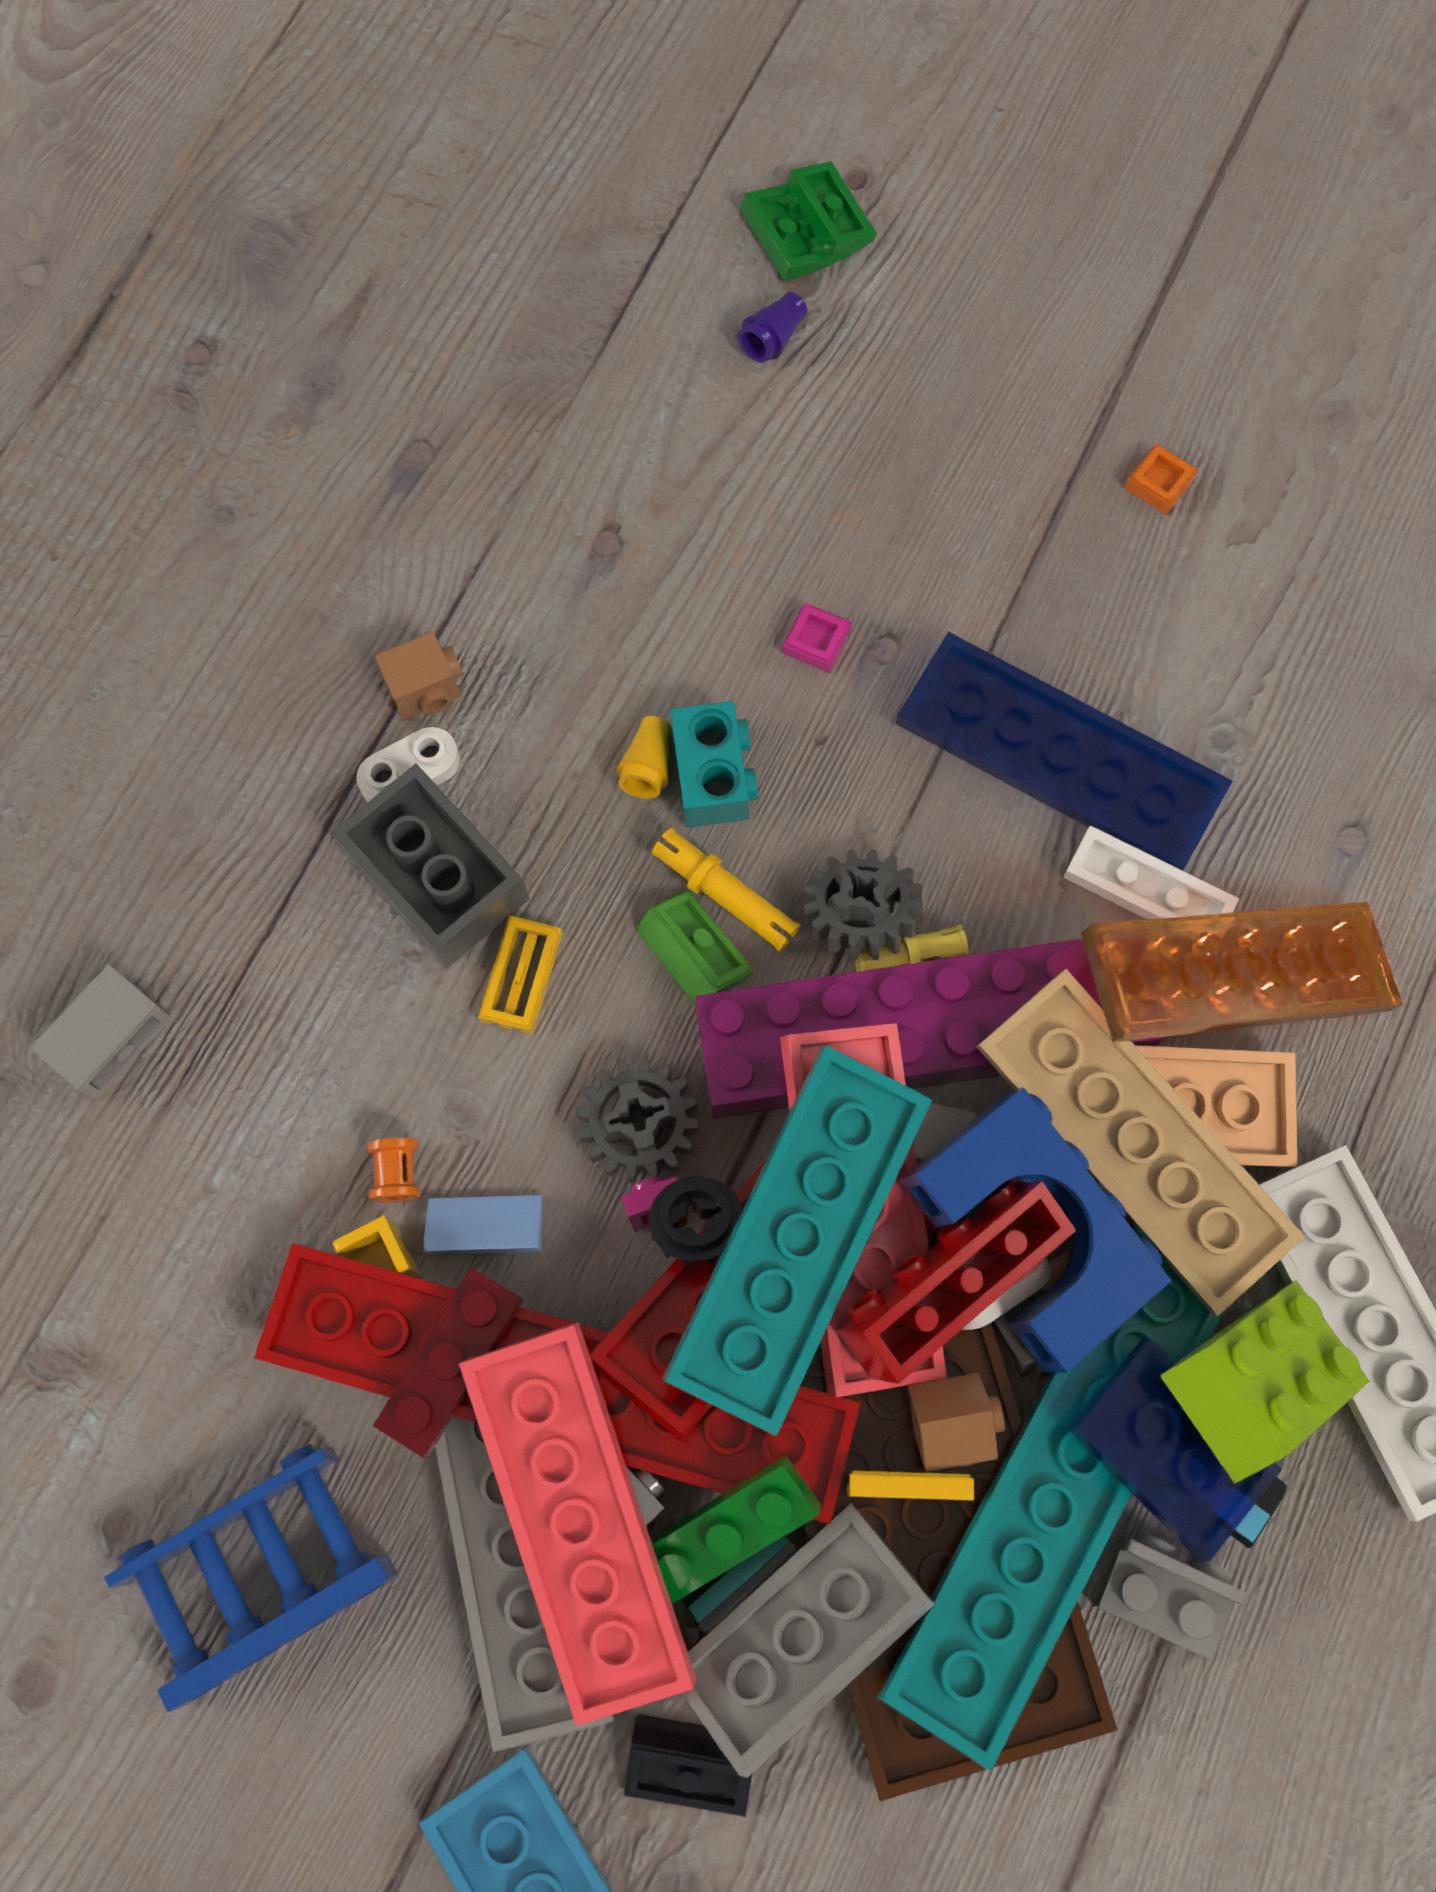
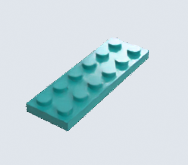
M827 1045L820 1048L662 1380L777 1436L932 1099Z

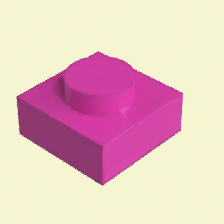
M661 1176L647 1178L635 1184L631 1188V1193L621 1196L634 1233L649 1228V1212L653 1201L666 1186L677 1181L676 1176L666 1180Z

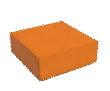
M1156 443L1128 478L1125 489L1167 515L1194 481L1198 469Z

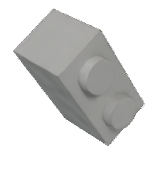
M108 964L101 972L90 975L81 984L76 999L62 1013L52 1016L43 1024L38 1032V1039L29 1048L76 1090L97 1101L173 1018Z

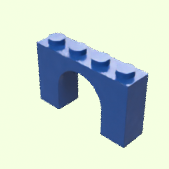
M1023 1087L1000 1097L906 1173L899 1181L934 1227L954 1224L1008 1180L1042 1181L1076 1229L1071 1235L1069 1260L1057 1282L1009 1323V1326L1044 1372L1067 1373L1172 1280L1160 1266L1163 1261L1157 1249L1145 1238L1137 1236L1124 1219L1126 1212L1121 1202L1110 1191L1101 1189L1088 1172L1089 1163L1082 1151L1073 1143L1065 1141L1052 1125L1053 1117L1046 1104L1036 1095L1029 1094Z

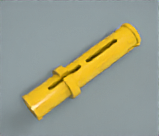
M673 827L669 828L662 835L668 844L678 850V853L672 852L661 842L657 841L651 852L653 857L658 858L688 880L687 887L696 894L700 891L704 892L713 901L774 946L775 950L779 953L785 949L790 942L776 931L773 926H778L794 938L801 927L799 922L792 920L745 885L736 876L720 866L722 860L714 853L707 856L677 833V830Z

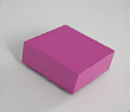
M804 602L783 644L782 653L830 673L851 630L852 622Z

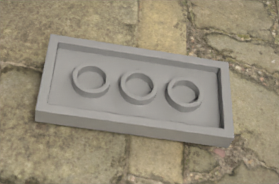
M850 1503L831 1521V1524L826 1525L688 1652L697 1682L693 1690L683 1692L682 1694L738 1775L748 1778L935 1603L861 1512Z

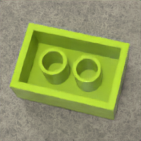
M1297 1280L1247 1309L1160 1375L1234 1483L1288 1456L1370 1382L1361 1370L1359 1361L1354 1353L1343 1345L1324 1319L1317 1302L1306 1294Z

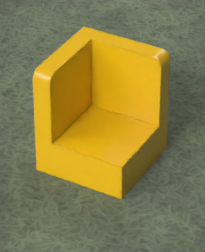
M385 1215L332 1242L336 1253L344 1258L412 1277L420 1275L397 1225Z

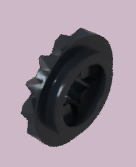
M701 1176L679 1179L666 1186L652 1203L649 1212V1227L652 1241H655L662 1249L666 1259L670 1256L682 1260L688 1267L694 1262L706 1260L714 1265L718 1256L722 1254L743 1211L741 1203L736 1194L727 1185L718 1180ZM691 1205L693 1212H697L701 1219L710 1218L706 1221L704 1237H701L699 1233L696 1234L692 1227L682 1228L688 1224L687 1206Z

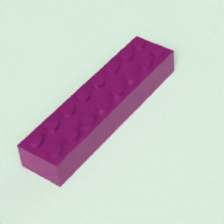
M1141 931L1115 933L695 996L696 1011L712 1118L717 1119L789 1108L780 1037L791 1034L897 1023L907 1087L917 1089L1001 1076L976 1046L1065 969L1069 971L1134 1045L1158 1046L1164 1039Z

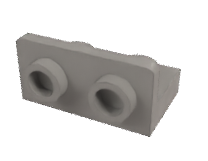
M1142 1532L1138 1542L1132 1539L1120 1538L1094 1607L1207 1660L1213 1661L1233 1604H1242L1246 1592L1229 1585L1233 1574L1201 1559H1197L1194 1568L1172 1558L1176 1549L1174 1546Z

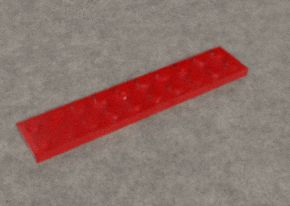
M292 1243L254 1359L391 1397L457 1289ZM520 1307L495 1349L575 1322ZM579 1324L590 1355L610 1332ZM595 1370L626 1466L725 1493L786 1455L821 1504L819 1515L813 1520L831 1524L860 1402L842 1397H831L827 1393L800 1386L777 1436L712 1405L681 1442ZM467 1393L454 1416L477 1422L469 1394Z

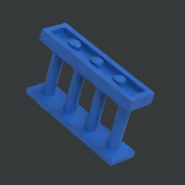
M312 1444L298 1449L279 1462L283 1469L280 1473L157 1546L153 1539L134 1546L118 1557L122 1566L104 1576L109 1588L125 1586L137 1581L176 1663L171 1668L175 1679L157 1689L167 1712L188 1705L399 1576L388 1555L378 1556L371 1560L367 1551L360 1553L319 1473L322 1469L339 1460L334 1449L320 1448L315 1451ZM295 1485H298L339 1566L334 1570L338 1580L317 1592L314 1584L307 1586L266 1504ZM243 1516L285 1598L280 1602L285 1613L265 1625L260 1616L253 1618L213 1537V1534ZM190 1548L231 1631L226 1635L230 1646L212 1657H209L206 1649L198 1650L159 1566Z

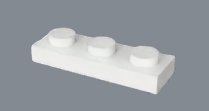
M1089 826L1063 878L1210 951L1217 946L1239 901V898L1093 826Z

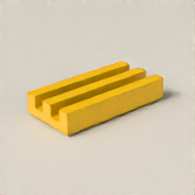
M511 915L508 916L478 1015L480 1022L490 1025L495 1023L499 1024L502 1028L510 1030L515 1028L521 1030L522 1033L533 1035L563 935L561 928ZM519 931L527 932L504 1012L497 1011L495 1009ZM539 937H547L523 1017L517 1016Z
M850 1471V1474H847L846 1496L974 1500V1478H970L969 1474Z

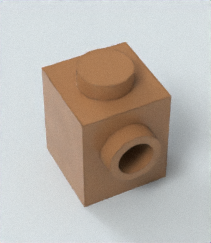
M434 631L375 655L403 721L422 713L434 714L447 708L453 700L461 697L455 678L464 674L451 646L441 649Z
M979 1372L908 1385L914 1436L926 1472L957 1466H969L978 1462L998 1459L995 1433L1005 1431L1003 1412L998 1396H987Z

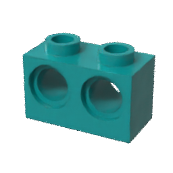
M734 701L670 709L685 827L749 819V801L758 800L755 770L754 768L744 769L742 751L750 750L747 719L737 720ZM707 733H717L724 738L720 744L715 746H707L698 741L702 735ZM721 781L729 784L732 790L723 796H714L709 794L705 788L713 782Z

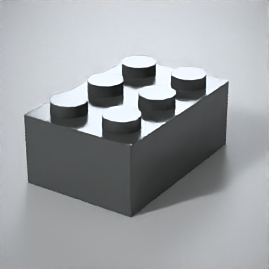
M417 763L331 832L344 855L446 969L530 899L521 876Z

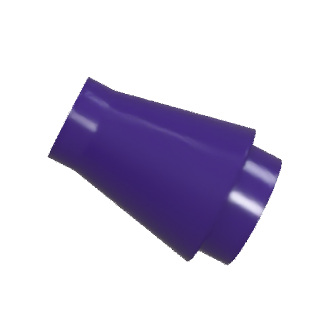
M787 292L779 300L746 317L738 334V340L743 351L751 359L760 363L778 358L800 321L807 315V306L804 300L794 292Z

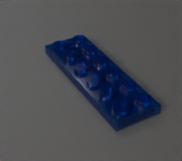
M949 631L896 719V724L1077 822L1087 827L1093 826L1182 871L1185 869L1233 782L1227 777Z

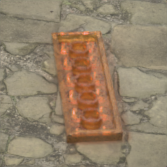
M1368 902L1098 923L1090 925L1081 932L1112 1042L1389 1012L1403 1005Z

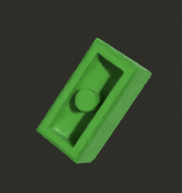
M689 889L650 907L637 926L639 935L695 1005V996L731 991L754 972L753 968Z

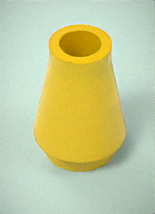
M656 716L644 717L641 720L635 737L616 769L619 776V787L633 797L641 799L655 798L660 794L661 789L668 785L669 737L672 727L666 720Z

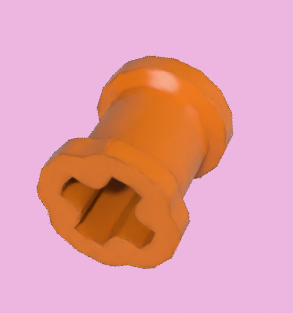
M386 1138L367 1143V1153L373 1155L374 1188L369 1190V1200L371 1202H402L420 1198V1189L414 1186L413 1153L418 1151V1140L411 1138Z

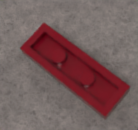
M471 1267L376 1419L373 1427L422 1458L428 1459L468 1393L459 1363L465 1359L494 1350L524 1299Z

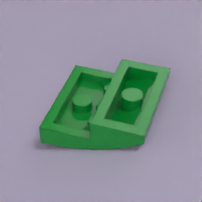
M832 161L792 169L785 185L745 193L740 205L741 211L784 281L816 272L839 262L872 243L877 236L876 231Z

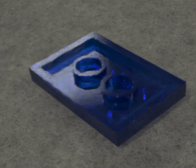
M1152 1338L1141 1339L1067 1429L1199 1561L1210 1562L1282 1468L1275 1462L1234 1483L1160 1376L1175 1365L1176 1362Z

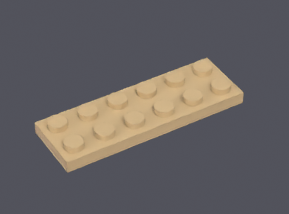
M1067 969L1060 972L976 1046L1014 1091L1024 1087L1029 1094L1036 1095L1046 1104L1053 1117L1052 1125L1065 1141L1073 1143L1082 1151L1089 1163L1088 1172L1101 1189H1106L1116 1196L1125 1209L1127 1219L1157 1249L1164 1261L1212 1315L1219 1316L1305 1238L1302 1232Z

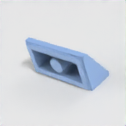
M543 1196L429 1198L423 1252L428 1256L543 1253Z

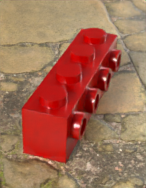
M1008 1180L981 1201L983 1206L969 1218L962 1216L954 1224H949L942 1228L937 1234L940 1242L925 1255L917 1253L900 1263L892 1273L896 1279L881 1292L877 1290L870 1291L857 1299L848 1308L847 1312L850 1317L836 1328V1331L870 1379L899 1384L1076 1231L1042 1181L1011 1183Z

